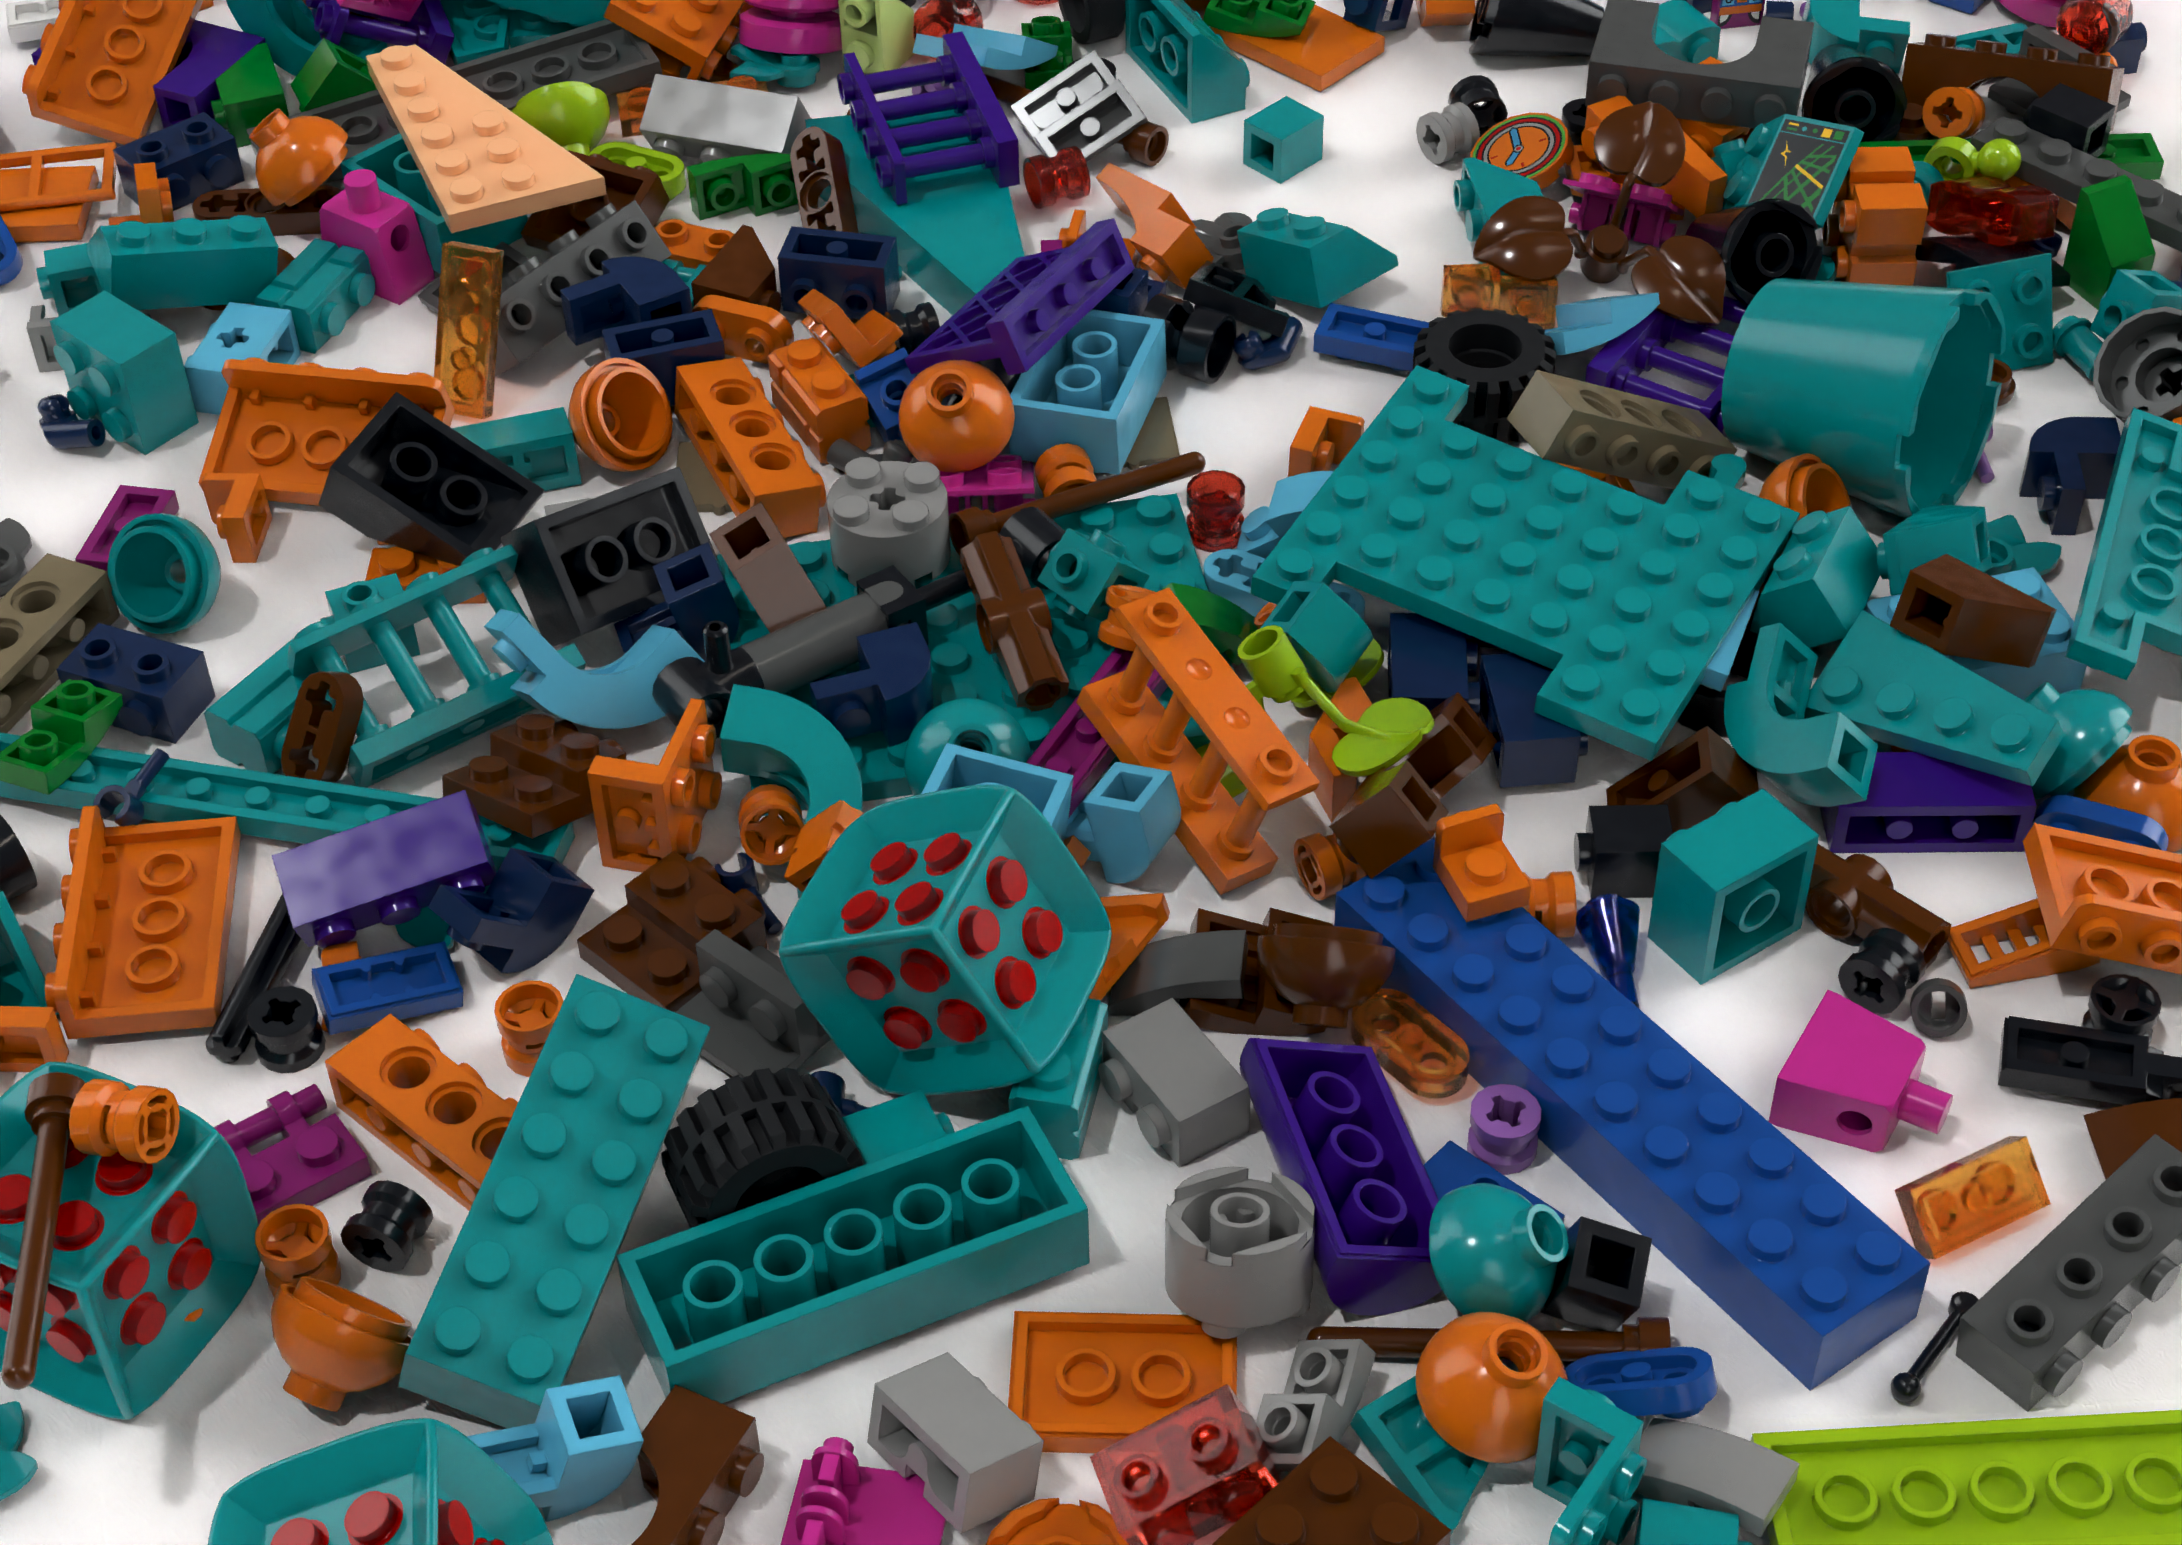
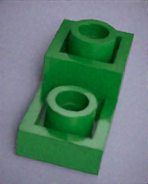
M1210 0L1206 7L1203 21L1208 26L1248 36H1295L1301 34L1314 10L1316 2L1312 0Z
M1039 16L1033 18L1031 23H1021L1022 36L1058 46L1057 55L1054 58L1034 67L1024 69L1025 88L1034 91L1065 70L1073 62L1070 21L1061 22V19L1056 16Z
M790 154L741 155L687 166L691 207L700 221L747 206L757 217L798 204Z
M1172 582L1162 588V590L1166 588L1172 590L1220 654L1225 652L1227 657L1231 658L1232 663L1236 666L1243 664L1238 656V648L1247 636L1258 630L1254 625V616L1231 601L1203 589Z
M68 679L57 686L56 689L30 707L33 729L20 736L19 739L0 752V781L46 795L51 794L82 765L103 739L123 705L122 694L96 687L84 680Z

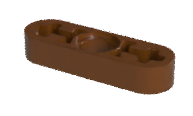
M812 126L804 129L794 140L790 152L802 227L859 233L842 143L838 138L819 127ZM831 185L832 190L828 201L824 206L818 208V199L822 191Z
M320 185L305 199L290 207L285 203L272 206L259 188L215 190L197 197L192 204L195 219L200 221L230 219L237 215H248L255 218L265 217L273 236L321 234L319 211L325 202L340 193L341 190L334 186Z

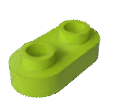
M626 142L605 143L594 148L589 156L591 154H599L608 158L613 163L631 168L643 166L652 170L660 177L670 200L679 195L686 187L684 163L677 156Z

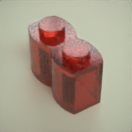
M1981 175L1939 181L1931 184L1926 223L1943 234L1964 235L1972 233L1981 241L1996 246L2043 240L2054 236L2060 198L2050 190L2040 186L2024 185L2011 187L2005 181L1993 176Z

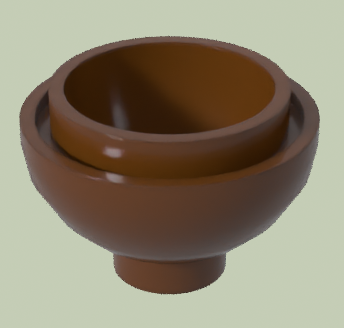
M1303 923L1273 924L1272 935L1258 936L1257 942L1258 962L1267 981L1281 997L1293 1004L1292 1024L1334 1029H1347L1348 1011L1364 1004L1379 992L1391 975L1396 949L1382 946L1383 934L1378 932Z

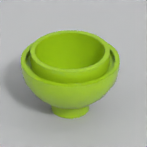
M578 81L558 82L537 88L523 96L511 111L565 150L588 156L604 137L610 120V107L606 94L598 88Z

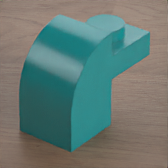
M1860 0L1806 1L1802 21L1814 22L1808 60L1811 65L1815 56L1825 47L1833 44H1844L1885 63L1895 73L1899 74L1910 37V22L1861 17Z
M1294 581L1261 626V628L1270 625L1280 626L1305 665L1307 672L1328 693H1333L1339 688L1373 640L1372 632L1365 621L1324 582Z

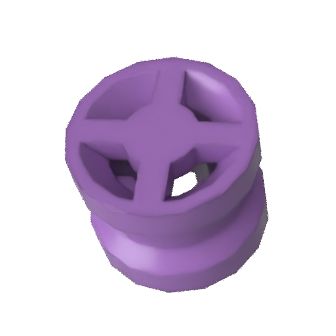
M1509 1084L1488 1086L1478 1092L1471 1102V1127L1469 1128L1467 1142L1468 1152L1503 1175L1519 1173L1529 1167L1537 1155V1133L1540 1129L1542 1110L1538 1100L1528 1090Z

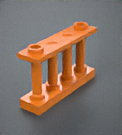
M1170 588L1118 606L1114 616L1137 644L1126 670L1083 686L1076 703L1121 763L1172 772L1181 806V821L1174 834L1220 895L1270 874L1279 858L1257 831L1266 813L1273 808L1315 791L1320 781ZM1154 668L1173 691L1166 709L1147 686ZM1191 716L1210 740L1203 758L1183 733ZM1228 765L1248 790L1240 807L1220 782Z

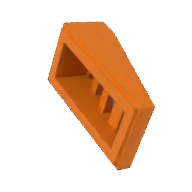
M2038 898L1951 927L1946 942L1969 988L2076 971L2100 963L2099 957L2051 948ZM2035 935L2039 943L2029 946L2024 937ZM2009 940L2015 951L2004 954L1998 941ZM1983 944L1991 959L1979 963L1970 946Z

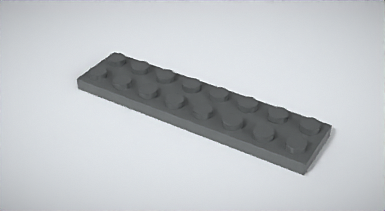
M608 19L448 67L510 111L529 92L553 83L565 81L584 82L602 90L607 96L623 90L639 89L652 82L655 74L662 75L660 60L649 44ZM377 89L288 116L289 119L297 116H318L332 120L348 133V139L345 143L348 153L343 161L400 133ZM255 127L246 129L248 137ZM249 138L251 147L257 156L259 147ZM341 164L322 184L344 179Z

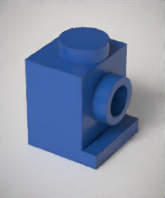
M904 347L854 371L856 385L868 398L869 417L885 443L895 439L903 441L899 428L900 402L907 386L918 375L917 373H910L904 360L909 354Z

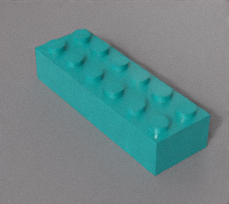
M579 974L575 975L408 1346L398 1387L505 1428L535 1423L546 1389L563 1386L617 1258L616 1255L620 1251L663 1148L664 1139L673 1124L698 1064L711 1026Z
M1025 1106L616 1255L626 1310L665 1398L676 1384L722 1404L1089 1264L1088 1208L1030 1108Z

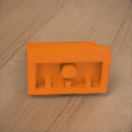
M690 699L659 765L595 756L587 776L602 866L643 873L673 851H676L684 858H686L687 854H694L697 851L701 839L704 816L708 809L714 810L717 807L722 790V776L720 772L714 771L712 758L716 744V730L713 725H708L705 700Z

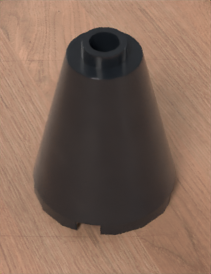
M1477 0L1469 41H1474V43L1469 48V53L1488 56H1591L1603 18L1604 7L1590 0Z
M1833 44L1822 49L1815 56L1811 65L1802 102V117L1856 127L1865 132L1861 142L1892 141L1901 128L1900 123L1907 109V97L1898 75L1885 63L1850 46Z
M1764 199L1701 215L1690 224L1685 234L1700 238L1717 250L1725 266V290L1746 305L1750 304L1764 285L1776 278L1816 280L1822 262V246L1817 245L1814 228L1818 229L1815 219L1801 205L1783 199Z

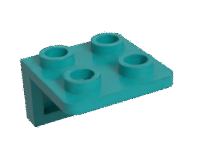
M1558 1377L1543 1399L1533 1487L1567 1506L1552 1529L1549 1545H1606L1608 1541L1620 1545L1631 1530L1640 1507V1503L1631 1498L1642 1479L1647 1465V1459L1639 1455L1644 1421L1619 1409L1605 1395L1595 1390L1582 1389L1561 1377Z

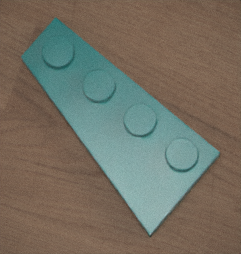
M1865 610L1861 611L1810 689L1805 710L1806 718L1840 711L1872 740L2029 786H2034L2064 737L2058 719L1918 640L1891 627L1888 623Z

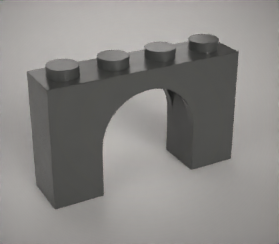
M1637 0L1607 1L1589 60L1585 106L1619 95L1625 96L1633 105L1649 101L1659 103L1679 119L1756 128L1759 124H1766L1783 114L1797 116L1808 67L1814 22L1762 16L1755 47L1749 54L1728 63L1696 64L1671 57L1656 46L1655 39L1660 3Z

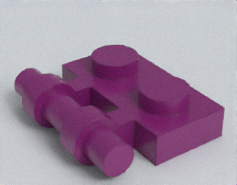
M316 1084L293 1095L285 1090L266 1101L267 1108L236 1124L226 1120L214 1127L229 1143L238 1159L256 1212L258 1224L270 1212L280 1207L292 1204L313 1206L372 1175L367 1155L336 1113L311 1126L306 1122L305 1119L327 1109L325 1098ZM280 1132L285 1138L254 1155H251L248 1151L249 1148Z

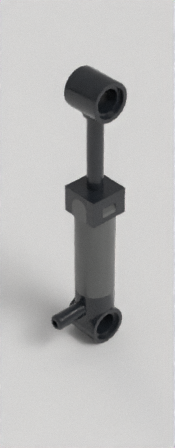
M1024 508L1013 514L1004 523L999 535L1011 537L1027 578L1036 587L1049 589L1037 579L1047 564L1050 551L1061 540L1065 531L1041 508ZM892 565L856 581V596L732 650L727 624L721 621H711L703 627L706 661L703 662L696 657H684L667 665L658 674L653 684V698L676 727L691 698L705 700L708 725L715 727L716 739H718L721 734L733 684L771 690L786 695L859 662L856 636L917 622L927 645H929L926 611L971 592L964 570H958L916 589Z

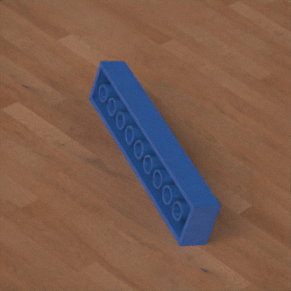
M1435 837L1420 845L1372 879L1367 875L1336 892L1334 926L1383 934L1382 946L1396 949L1391 975L1379 991L1484 1089L1497 1084H1509L1528 1090L1538 1100L1542 1109L1540 1129L1537 1133L1538 1139L1639 1233L1652 1238L1651 1244L1808 1390H1813L1917 1317L1931 1264L1925 1257L1523 907L1466 922L1433 868Z

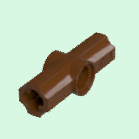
M997 531L976 535L971 543L961 548L960 563L976 601V619L982 643L989 655L997 654L1017 707H1026L1031 712L1051 708L1056 701L1068 695L1069 680L1052 641L1051 616L1045 596L1039 587L1031 588L1011 537H1003Z
M1817 844L1805 906L1808 916L1815 926L1826 935L1836 939H1845L1853 933L1864 939L1874 929H1895L1907 935L1917 944L1924 955L1927 969L1936 960L1941 948L1947 942L1952 924L1894 890L1889 873L1874 858L1865 854H1853L1844 860Z

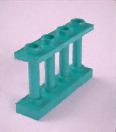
M512 544L495 551L492 548L480 549L465 558L459 567L441 575L438 572L423 574L413 580L405 591L385 600L381 596L369 598L358 604L351 611L350 615L333 623L327 624L325 621H319L308 625L299 631L293 641L289 643L287 666L292 675L296 677L314 668H317L318 671L349 673L340 657L373 642L414 710L410 719L389 728L387 724H379L364 698L363 709L356 730L357 739L354 745L350 747L347 769L356 786L370 787L536 709L510 689L526 669L520 674L512 671L503 676L496 672L491 673L452 609V606L484 593L495 613L500 609L520 613L530 623L506 583L514 576L518 554ZM428 617L470 685L466 693L447 702L443 698L436 699L397 634V631ZM574 643L557 650L574 667L585 670L586 662Z

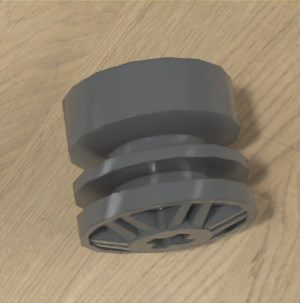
M2165 306L2142 310L2122 321L2104 340L2094 361L2093 385L2099 401L2124 424L2133 407L2169 421L2182 417V310Z

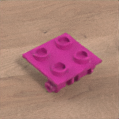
M1581 172L1579 181L1564 178L1562 184L1583 194L1581 203H1572L1568 222L1577 224V230L1591 231L1598 226L1607 225L1611 206L1613 205L1609 219L1610 224L1621 192V184L1612 182L1613 179L1585 172ZM1634 183L1626 206L1629 209L1623 232L1627 236L1628 241H1630L1634 233L1639 211H1641L1633 241L1660 248L1668 238L1676 234L1677 224L1669 223L1670 215L1683 216L1684 210L1672 204L1673 196L1664 193V190Z
M998 455L984 466L971 471L956 473L939 471L940 479L947 490L949 516L951 513L960 511L959 497H964L965 509L971 507V496H982V510H989L988 496H994V513L1035 500V498L1023 499V494H1035L1033 462H1022V457L1018 455Z
M840 1437L827 1438L823 1446L814 1450L811 1460L803 1459L781 1545H941L946 1519L923 1497L925 1482L916 1473L903 1478L897 1471L859 1466L858 1459L853 1454L854 1446L848 1440Z

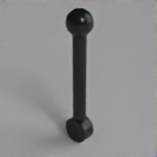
M1962 1291L1952 1295L1948 1307V1318L1908 1372L1899 1373L1892 1379L1890 1384L1891 1392L1897 1400L1912 1402L1918 1398L1921 1392L1920 1380L1958 1330L1961 1316L1979 1300L1975 1295Z

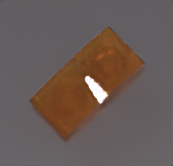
M1487 263L1443 265L1441 316L1447 317V313L1457 310L1462 312L1470 311V308H1482L1489 311L1498 309L1504 310L1510 315L1519 314L1528 318V323L1538 324L1543 329H1551L1555 327V305H1557L1559 287L1557 278L1531 282L1510 275L1501 276L1498 268Z

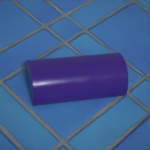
M1249 1038L1240 1056V1073L1248 1084L1250 1099L1280 1175L1286 1176L1298 1183L1313 1200L1315 1206L1314 1261L1330 1300L1338 1308L1356 1315L1378 1316L1412 1308L1440 1293L1442 1289L1435 1277L1429 1253L1430 1221L1439 1200L1372 1047Z

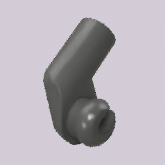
M840 438L829 448L827 462L845 473L846 464L859 457H870L878 462L902 461L910 463L914 456L910 453L904 441L898 439L887 441L883 448V454H869Z

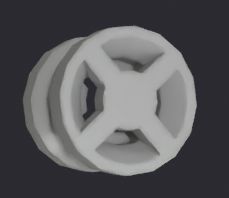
M1455 102L1446 106L1441 114L1430 112L1419 117L1416 126L1417 139L1422 152L1427 159L1436 164L1450 160L1455 152L1458 154L1471 152L1480 137L1475 115L1468 106L1461 102Z

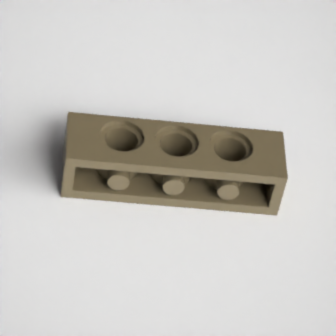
M1536 370L1507 417V420L1544 460L1670 489L1676 488L1687 470L1709 477L1711 462L1715 456L1720 454L1735 455L1737 452L1733 444L1699 410Z
M47 553L0 599V733H8L30 710V707L38 702L59 680L56 670L58 666L98 623L111 626L120 617L118 607L111 593L112 587L107 571Z

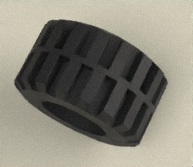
M1470 308V311L1466 312L1457 310L1447 313L1446 318H1435L1429 322V328H1422L1418 333L1417 341L1414 343L1413 369L1418 365L1470 385L1467 404L1453 423L1506 444L1511 441L1520 443L1525 439L1507 420V417L1536 370L1555 373V344L1550 336L1544 335L1545 329L1538 324L1528 323V318L1519 314L1510 315L1506 311L1498 309L1489 311L1482 308Z
M770 1068L754 1070L750 1076L741 1078L740 1075H736L724 1080L725 1085L715 1090L708 1089L697 1097L699 1101L693 1107L685 1108L676 1118L679 1126L668 1130L664 1139L667 1149L661 1153L665 1175L690 1228L863 1166L861 1154L826 1087L821 1086L818 1079L809 1073L800 1076L796 1069L782 1068L776 1073H772Z

